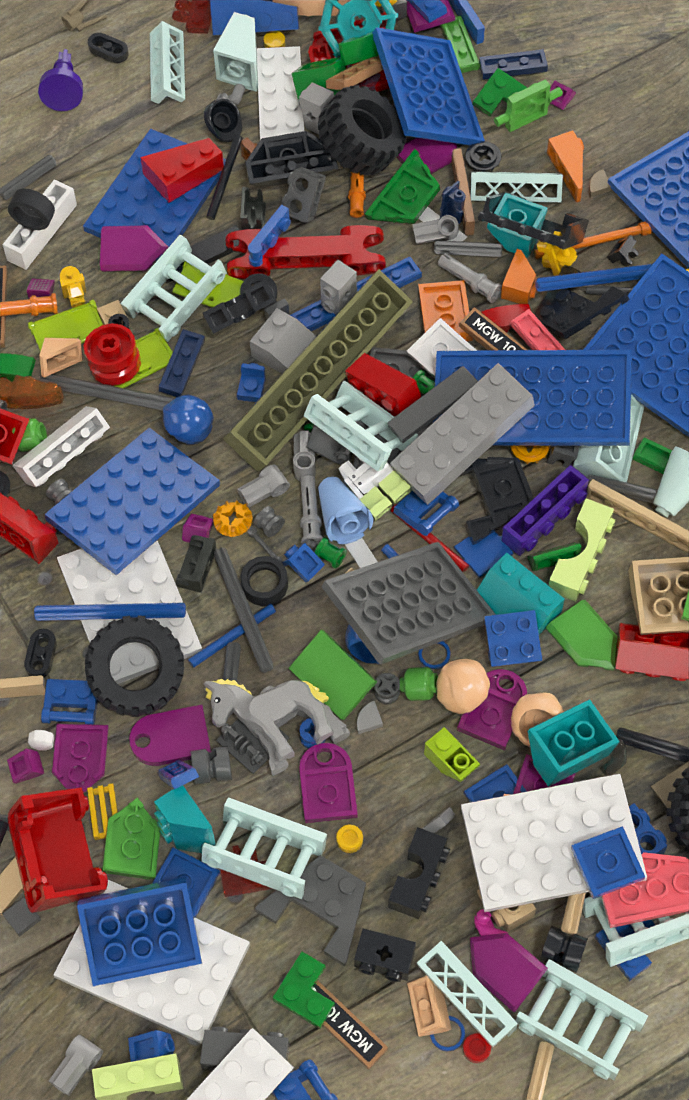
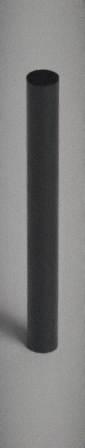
M234 135L206 216L210 220H215L242 143L243 137L239 135Z

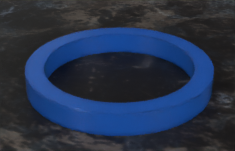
M444 641L437 643L442 645L447 651V657L441 664L431 665L427 663L422 657L423 649L419 650V660L425 667L440 669L449 662L450 649Z
M449 1016V1020L455 1022L461 1029V1039L456 1045L444 1047L435 1040L434 1034L430 1035L432 1043L442 1051H454L464 1041V1026L455 1017Z

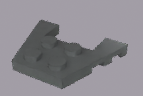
M320 855L305 867L300 877L305 880L302 899L286 896L281 891L276 890L256 906L255 911L276 924L290 902L293 901L337 928V931L324 949V954L345 967L366 882Z

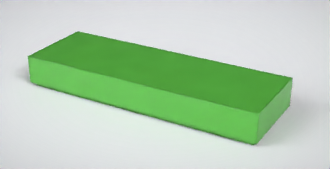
M457 16L455 21L440 25L445 39L451 41L461 73L478 70L480 63L462 17Z

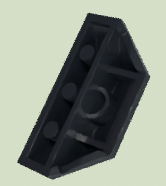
M307 131L262 138L246 160L245 166L249 185L270 187L287 184L290 173L300 167L322 175L338 170L337 160L335 159L334 161L330 157V152L324 149L323 141H320L319 138Z

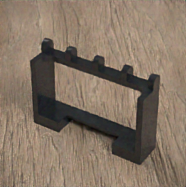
M508 192L486 197L483 211L478 216L479 221L489 222L497 225V227L515 231L520 235L538 239L540 242L558 246L563 250L583 242L589 222L587 219L567 213L562 224L544 219L540 230L494 214L504 194ZM554 231L561 232L562 236L553 233Z

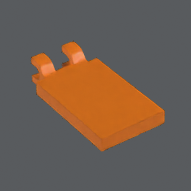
M465 281L418 284L424 333L441 318L466 341H473V338L459 327L460 322L469 313Z

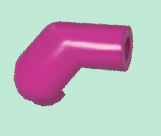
M484 909L479 910L474 917V924L480 936L508 933L495 928L491 920V913L484 912Z

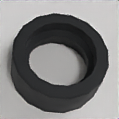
M22 188L14 193L8 205V213L17 223L26 228L44 230L49 226L54 216L55 207L45 195L32 189Z
M269 556L256 557L246 563L240 574L241 586L246 599L255 605H273L281 601L286 595L288 589L287 570L283 563L276 558ZM261 570H269L278 575L279 584L269 592H258L252 589L249 580L254 573Z

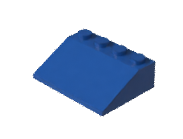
M186 877L78 899L77 909L93 986L202 964Z

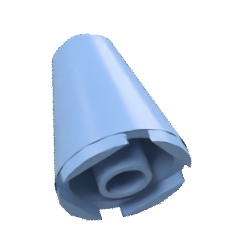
M338 477L325 478L320 483L318 491L326 535L330 541L335 540L338 544L353 543L365 536L363 532L367 528L370 530L373 525L374 519L371 511Z

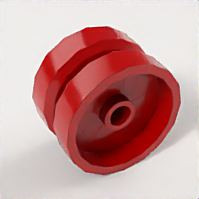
M106 324L94 329L86 337L84 354L95 380L102 384L113 386L124 384L138 373L141 366V357L135 337L130 329L119 324Z

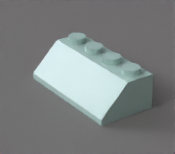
M631 394L630 446H580L573 467L586 477L592 474L627 482L644 405L638 402Z

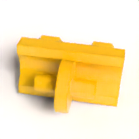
M554 231L553 233L562 236L561 232ZM539 241L537 243L538 252L544 253L542 257L543 267L551 268L554 276L559 275L564 265L571 266L577 259L576 250L572 247L563 250L546 242Z
M73 266L63 268L60 273V284L64 299L69 298L72 308L85 304L84 293H86L83 274H80L78 269Z

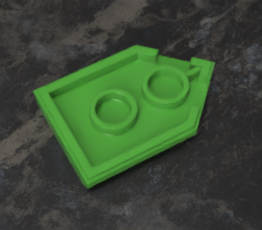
M581 600L546 626V630L577 666H595L614 671L618 636L586 600Z
M138 797L108 819L102 871L113 875L148 880L155 879L160 828L157 825V821L145 810Z

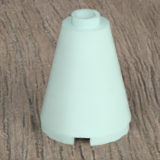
M674 447L673 451H671L653 502L657 506L655 511L666 518L669 515L675 516L689 502V452L679 447Z

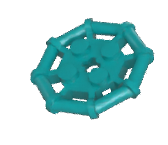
M325 0L321 23L318 26V30L322 32L331 47L333 56L341 57L338 42L330 29L337 28L343 41L352 37L366 35L374 31L376 27L380 28L382 20H387L385 29L394 30L398 13L394 11L389 0H379L387 14L382 16L375 5L377 0H350L344 5L338 3V0ZM334 6L338 9L336 23L329 24ZM356 16L358 18L363 17L364 19L361 28L354 26V18Z

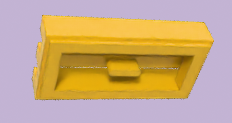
M113 783L108 784L106 787L101 785L95 789L93 787L87 788L95 840L106 838L108 823L105 802L106 793L110 795L112 816L118 813ZM94 795H99L103 833H99Z

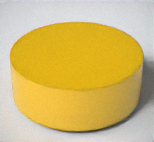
M270 31L264 36L265 48L285 47L286 45L285 36L280 31Z
M345 825L337 832V845L343 852L354 853L362 847L363 834L357 826Z

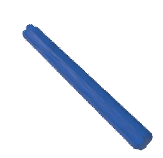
M653 264L540 277L536 279L535 287L538 292L637 280L641 279Z
M185 603L37 605L34 609V617L37 621L122 619L124 616L132 618L138 617V615L146 616L145 618H184L186 615Z

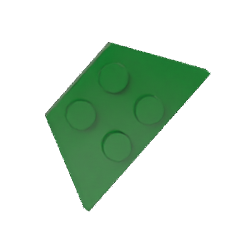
M416 149L412 151L366 211V219L415 224L438 194L440 185L435 177L431 175L430 169L424 164Z

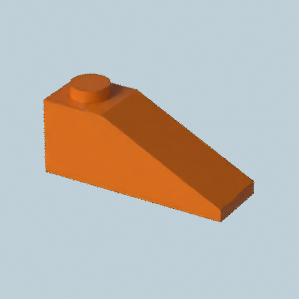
M572 130L550 138L548 140L547 154L558 173L563 175V181L577 203L581 201L584 145L581 138H577Z

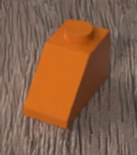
M517 249L502 284L501 299L518 304H528L530 298L534 299L537 294L535 287L536 274L522 250Z

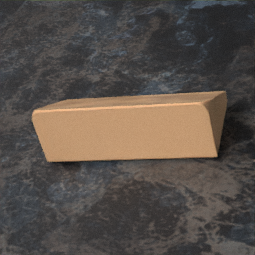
M426 975L407 983L418 1036L422 1037L451 1030L444 994Z

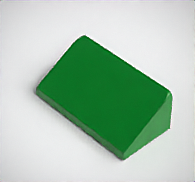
M573 542L527 555V559L532 571H537L557 565L559 559H571L580 555L582 546L580 543Z

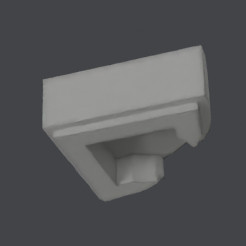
M375 701L368 703L360 711L357 718L358 734L383 727Z
M449 807L422 829L436 833L455 817V813Z

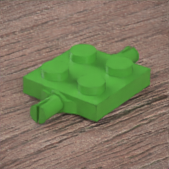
M545 79L539 83L532 84L520 92L513 93L508 97L506 112L494 118L495 125L499 127L505 123L508 131L512 132L547 115L550 102L562 96L561 88L557 87L550 91L551 85Z

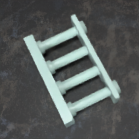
M182 235L177 237L121 302L126 314L134 319L138 313H142L161 326L159 331L167 342L178 334L185 321L215 286L224 280L226 270L220 260H217L211 267L191 254L192 249L189 242ZM182 262H188L205 274L198 284L176 271ZM167 279H173L191 292L183 301L179 300L161 288ZM153 296H158L176 308L168 318H165L146 305Z
M346 381L342 382L336 398L330 402H327L318 394L312 396L304 413V417L376 471L384 468L392 450L398 448L403 451L419 436L416 433L406 442L402 443L387 425L394 416ZM342 406L351 414L346 416L337 408ZM361 420L363 423L369 426V428L364 429L356 422ZM379 434L388 442L382 443L374 436Z
M228 797L224 804L223 821H226L227 824L215 846L204 843L202 847V862L212 868H220L281 891L286 896L302 899L305 880L300 877L311 854L322 856L326 846L327 834ZM237 827L252 831L240 856L225 850ZM261 836L277 840L265 865L250 860ZM286 845L301 849L290 874L275 869Z
M590 895L584 900L583 914L585 918L596 915L610 941L606 943V960L610 967L689 939V912H685L686 915L675 919L669 916L658 918L660 924L650 928L645 927L643 922L633 923L631 925L635 933L626 937H620L615 927H609L602 897L593 899Z
M549 959L545 965L548 969L543 975L547 983L529 1015L527 1016L519 1011L516 1022L519 1025L518 1028L529 1036L534 1034L592 1067L593 1072L597 1076L608 1080V1078L615 1080L620 1070L613 1066L618 1053L630 1031H641L648 1015ZM562 987L570 992L571 998L555 1027L551 1030L539 1023L538 1020L556 988ZM587 1001L595 1006L594 1009L596 1011L578 1044H575L563 1037V1034L580 1003ZM611 1015L620 1020V1027L603 1059L587 1050L605 1017Z

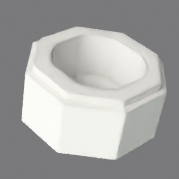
M35 730L29 733L28 744L33 749L46 751L53 748L55 737L51 732Z

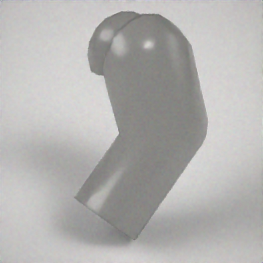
M236 84L231 95L228 96L226 93L219 94L217 99H228L235 105H238L245 92V86Z

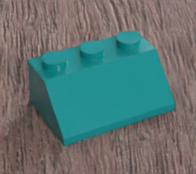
M508 553L488 571L477 589L478 593L496 615L535 610L539 635L562 612L565 599Z
M590 699L527 731L533 765L548 787L609 756L620 742Z
M183 785L154 801L157 810L154 812V815L158 820L159 832L167 844L172 842L178 850L201 854L204 843L216 845L211 824Z

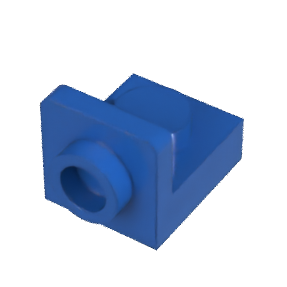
M255 363L241 364V379L237 400L257 402L263 395L266 382L264 366Z
M306 543L298 547L295 544L284 553L287 558L282 562L284 566L289 565L305 583L310 581L325 565Z
M155 1030L128 1038L131 1062L174 1054L175 1044L170 1033Z

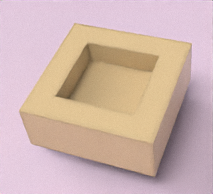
M119 300L97 308L104 325L108 324L110 317L114 314H124L127 316Z

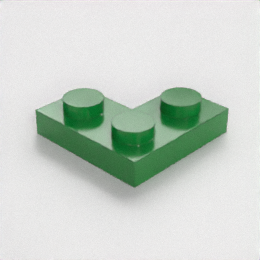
M497 68L474 99L472 105L491 117L502 101L507 103L508 97L527 87Z
M302 951L273 996L274 1002L321 1029L335 1006L333 1001L313 990L326 968L325 965Z

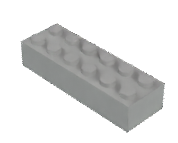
M497 363L390 464L396 473L411 486V490L428 505L535 406L533 395Z

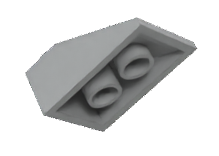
M276 308L250 340L251 357L282 374L316 336L296 318Z

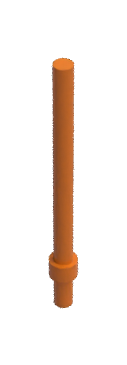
M640 222L637 226L586 237L582 243L574 245L572 248L580 249L626 238L630 235L641 234V236L651 234L652 230L648 223ZM538 249L534 250L536 259L543 257V252H538Z

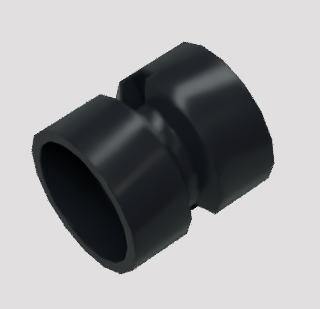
M551 925L540 960L548 962L550 959L555 963L560 962L562 967L577 973L588 938L577 934L567 936V933L562 932L560 928Z

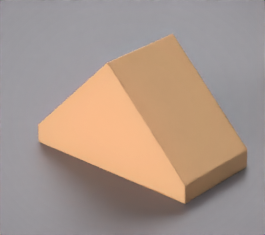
M45 338L39 355L41 375L45 378L83 361L81 340L76 338Z

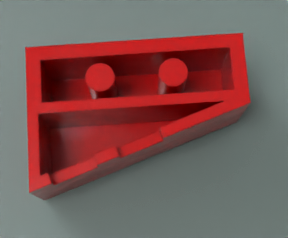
M210 138L140 157L143 175L169 203L219 173L224 167L223 153Z
M366 353L345 370L350 385L394 417L421 398L415 379Z

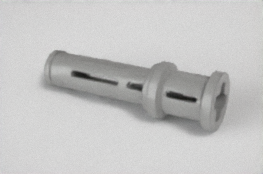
M444 253L439 258V267L447 270L460 280H464L465 283L471 286L474 293L479 292L487 298L488 302L494 303L501 295L502 285L490 281L484 273L478 274L447 253Z
M306 475L300 478L303 517L300 520V527L303 529L301 544L306 543L309 548H316L323 539L320 535L322 519L317 514L315 477Z

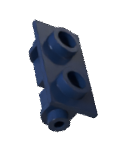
M460 181L445 188L442 193V204L440 207V219L443 216L451 215L457 219L458 224L463 219L462 209H464L466 198L465 193L459 189Z

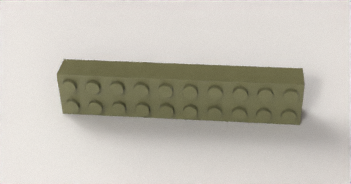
M378 269L226 434L223 440L259 472L308 420L304 417V413L311 397L318 394L326 400L347 376L345 370L364 353L367 354L413 301Z

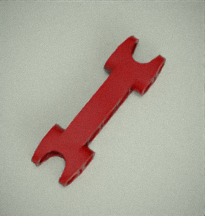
M346 226L341 229L340 235L280 237L275 246L270 247L263 255V263L259 267L250 265L248 246L261 229L239 230L231 232L226 236V246L228 248L245 254L240 258L229 261L226 266L227 274L239 279H246L248 276L257 273L269 276L271 269L331 267L337 260L355 270L357 275L374 274L378 269L383 270L386 267L384 256L366 250L369 247L382 243L384 240L383 230L376 226ZM233 240H239V245L234 247Z

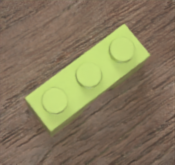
M177 1054L92 1069L95 1098L97 1100H127L128 1095L142 1091H153L155 1094L183 1089Z

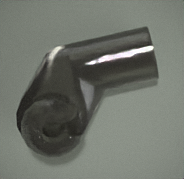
M619 738L620 742L610 753V760L600 767L605 776L613 775L627 762V748Z

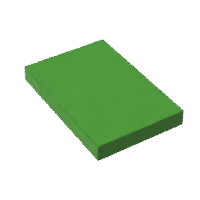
M320 630L289 667L301 681H307L319 688V692L326 693L329 700L324 703L341 720L347 718L377 683V680L324 630Z

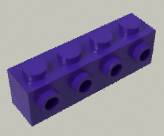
M569 465L503 527L502 542L519 556L525 551L530 552L542 535L547 536L559 519L564 520L576 503L579 505L586 499L589 479Z

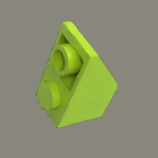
M445 727L425 743L424 755L441 773L459 782L463 781L480 766V763Z

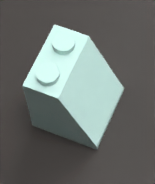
M234 12L213 50L216 79L232 85L242 84L246 89L257 92L258 70L255 19L248 15Z

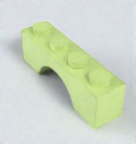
M586 498L577 517L575 530L584 539L586 548L580 555L574 558L559 559L549 581V586L562 597L576 602L579 594L584 595L589 583L586 580L588 573H594L598 560L595 559L597 552L602 554L607 540L604 539L606 532L611 533L616 519L612 518L613 508Z

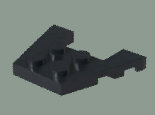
M565 265L559 275L581 272ZM613 286L596 302L570 291L571 288L549 290L534 315L548 331L567 339L592 324L591 319L600 314L605 316L612 311L611 307L619 302L623 305L630 299L627 293Z
M478 458L460 475L473 474L488 516L466 521L465 526L472 545L477 544L511 521L534 499L519 458Z

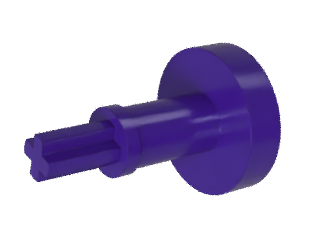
M67 49L59 52L58 60L54 63L53 69L46 71L39 81L38 94L41 101L47 107L56 111L74 109L80 104L83 97V82L73 72L71 54L68 53Z

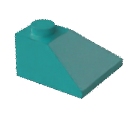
M505 193L494 214L541 230L548 208ZM491 223L487 224V229L507 251L515 253L517 249L522 250L526 258L529 257L538 240L526 235H520L506 228L497 227V225Z

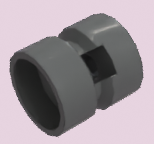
M228 746L214 747L211 752H208L206 749L191 751L192 767L196 769L199 775L198 778L194 779L195 785L210 783L212 778H215L217 782L232 780Z

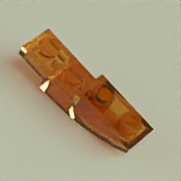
M16 375L13 382L6 378H0V400L6 401L7 408L39 409L62 404L64 401L61 387L55 383H44L30 376Z

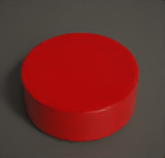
M480 1033L471 1034L465 1039L463 1044L464 1056L472 1063H483L490 1056L491 1045Z

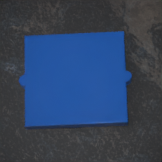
M493 532L477 544L472 545L470 537H467L454 546L455 551L469 564V567L479 578L486 574L506 553L511 556L513 555L512 550L502 542V536H499L496 532Z

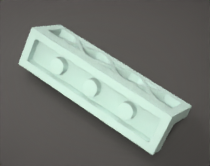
M162 21L150 32L151 101L159 104L168 96L182 103L185 100L183 31ZM170 34L176 36V42L173 41ZM170 49L175 53L177 59L170 53ZM170 66H172L174 70L177 72V76L174 75V73L170 69ZM171 83H173L178 92L171 89Z
M471 171V200L486 201V197H489L493 191L499 194L496 189L502 183H509L514 189L511 194L517 192L520 195L519 197L525 198L530 202H561L563 175L561 173ZM476 182H486L491 190L485 196L475 195ZM489 182L497 184L493 187ZM512 183H521V184H520L518 187H515ZM525 183H531L537 189L530 197H524L519 191ZM535 183H539V184H543V185H542L540 188H538V187L535 185ZM547 184H557V197H547L541 190ZM538 193H540L543 197H535V196H536Z
M442 941L417 962L418 967L492 1048L506 1035L509 1037L517 1030L518 1023ZM435 957L444 966L445 970L444 972H432L426 964ZM438 977H444V984ZM447 978H455L463 987V993L451 992L447 988ZM457 998H463V1004ZM466 998H473L482 1008V1014L470 1013L466 1009ZM475 1018L482 1019V1025ZM485 1019H492L502 1029L494 1038L485 1029Z

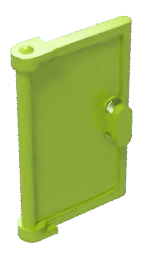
M184 262L181 274L198 284L205 274L188 262ZM225 275L224 280L215 286L201 304L214 307L239 296L243 281ZM176 283L172 293L186 298L191 291Z
M94 299L90 300L89 303L41 320L28 322V328L31 334L34 335L40 352L45 338H79L82 344L94 329L103 325Z
M159 328L136 340L141 357V366L138 372L141 374L137 373L124 384L113 386L126 388L167 367L173 352L161 335Z

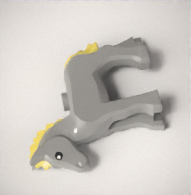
M220 679L204 683L206 687L204 690L208 693L206 698L211 700L212 723L216 727H222L226 725L228 718L234 713L246 725L249 731L259 739L261 746L266 750L269 756V767L273 776L286 770L289 765L286 759H291L295 756L292 747L278 728L285 725L296 715L312 719L315 728L314 740L317 745L328 737L331 738L334 744H337L347 739L350 735V731L346 728L347 725L332 713L329 706L324 705V702L329 700L326 693L319 692V688L307 681L289 680L276 687L268 686L257 696H252L251 692L247 691L243 684L238 685L235 680L230 681L227 679L224 681Z

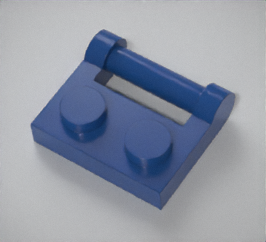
M412 491L394 507L393 513L419 533L427 536L432 532L433 526L445 515L459 507V501L454 496H448L442 491L427 505ZM438 503L442 505L426 520L421 519Z
M47 679L44 707L41 715L42 723L50 724L51 721L95 724L97 700L93 696L87 681ZM53 707L87 708L86 712L53 711Z
M313 1060L304 1061L299 1069L288 1074L272 1092L276 1100H312L301 1084L308 1079L321 1100H338L335 1094L330 1093L317 1073L318 1068Z

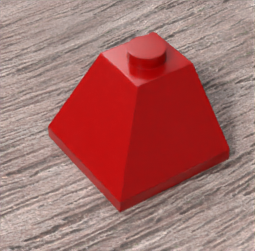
M1 408L0 462L13 465L29 419Z

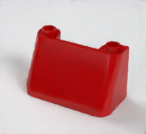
M82 787L20 796L9 810V830L26 903L31 913L72 903L81 898L96 896L107 890V875L104 871L102 872L101 868H93L82 824V819L89 809V802L83 794Z

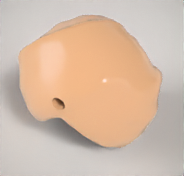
M459 659L447 663L440 671L436 681L437 699L447 710L453 713L464 714L473 711L488 697L490 681L483 666L471 659Z
M543 692L524 695L518 700L512 710V731L524 745L530 747L527 731L563 713L564 710L557 698L551 693Z

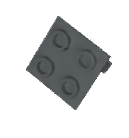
M361 420L357 421L356 423L362 427ZM314 424L306 448L341 466L348 460L350 461L353 453Z
M239 719L232 725L226 723L221 728L223 734L216 741L221 746H228L229 753L252 774L269 759L259 739ZM280 730L284 738L288 741L290 737H288L282 730Z

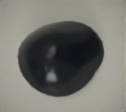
M219 98L206 106L204 120L214 137L221 142H232L234 135H241V113L232 101Z

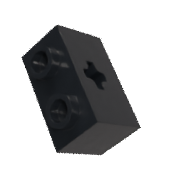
M363 928L354 958V967L358 968L359 972L367 975H374V973L383 974L386 979L393 982L408 981L416 950V942ZM387 953L388 958H386L385 962L380 961V957Z

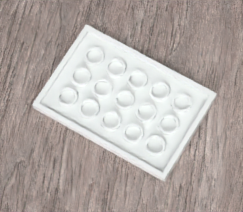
M158 541L154 542L118 575L112 573L82 548L57 557L75 605L183 603ZM187 611L184 618H146L149 620L155 619L160 622V625L163 627L167 626L172 631V635L180 643L184 659L194 656L202 650ZM120 619L81 620L89 643L95 638L96 633L101 628H105L113 620L117 621ZM137 642L127 643L119 647L110 661V672L117 684L159 669V661L155 652L147 645Z
M620 774L461 804L484 912L590 892L571 850V846L622 826L644 872L645 879L642 881L647 880Z
M108 880L107 890L102 894L128 888ZM194 918L202 964L93 986L80 924L54 973V977L203 1045L204 1030H210L249 949L250 942Z

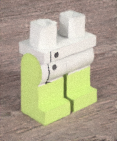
M362 459L360 461L363 464L358 469L348 460L339 467V471L345 479L344 483L371 511L375 522L392 508V503L393 505L397 504L411 492V486L396 473L388 462H386L382 470L376 471Z

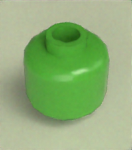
M35 418L29 419L18 449L19 451H31L47 438V431L42 422Z
M429 667L408 668L404 677L400 678V690L402 693L405 692L406 697L410 701L431 700L434 694L437 693L436 681L438 675L433 673V670Z

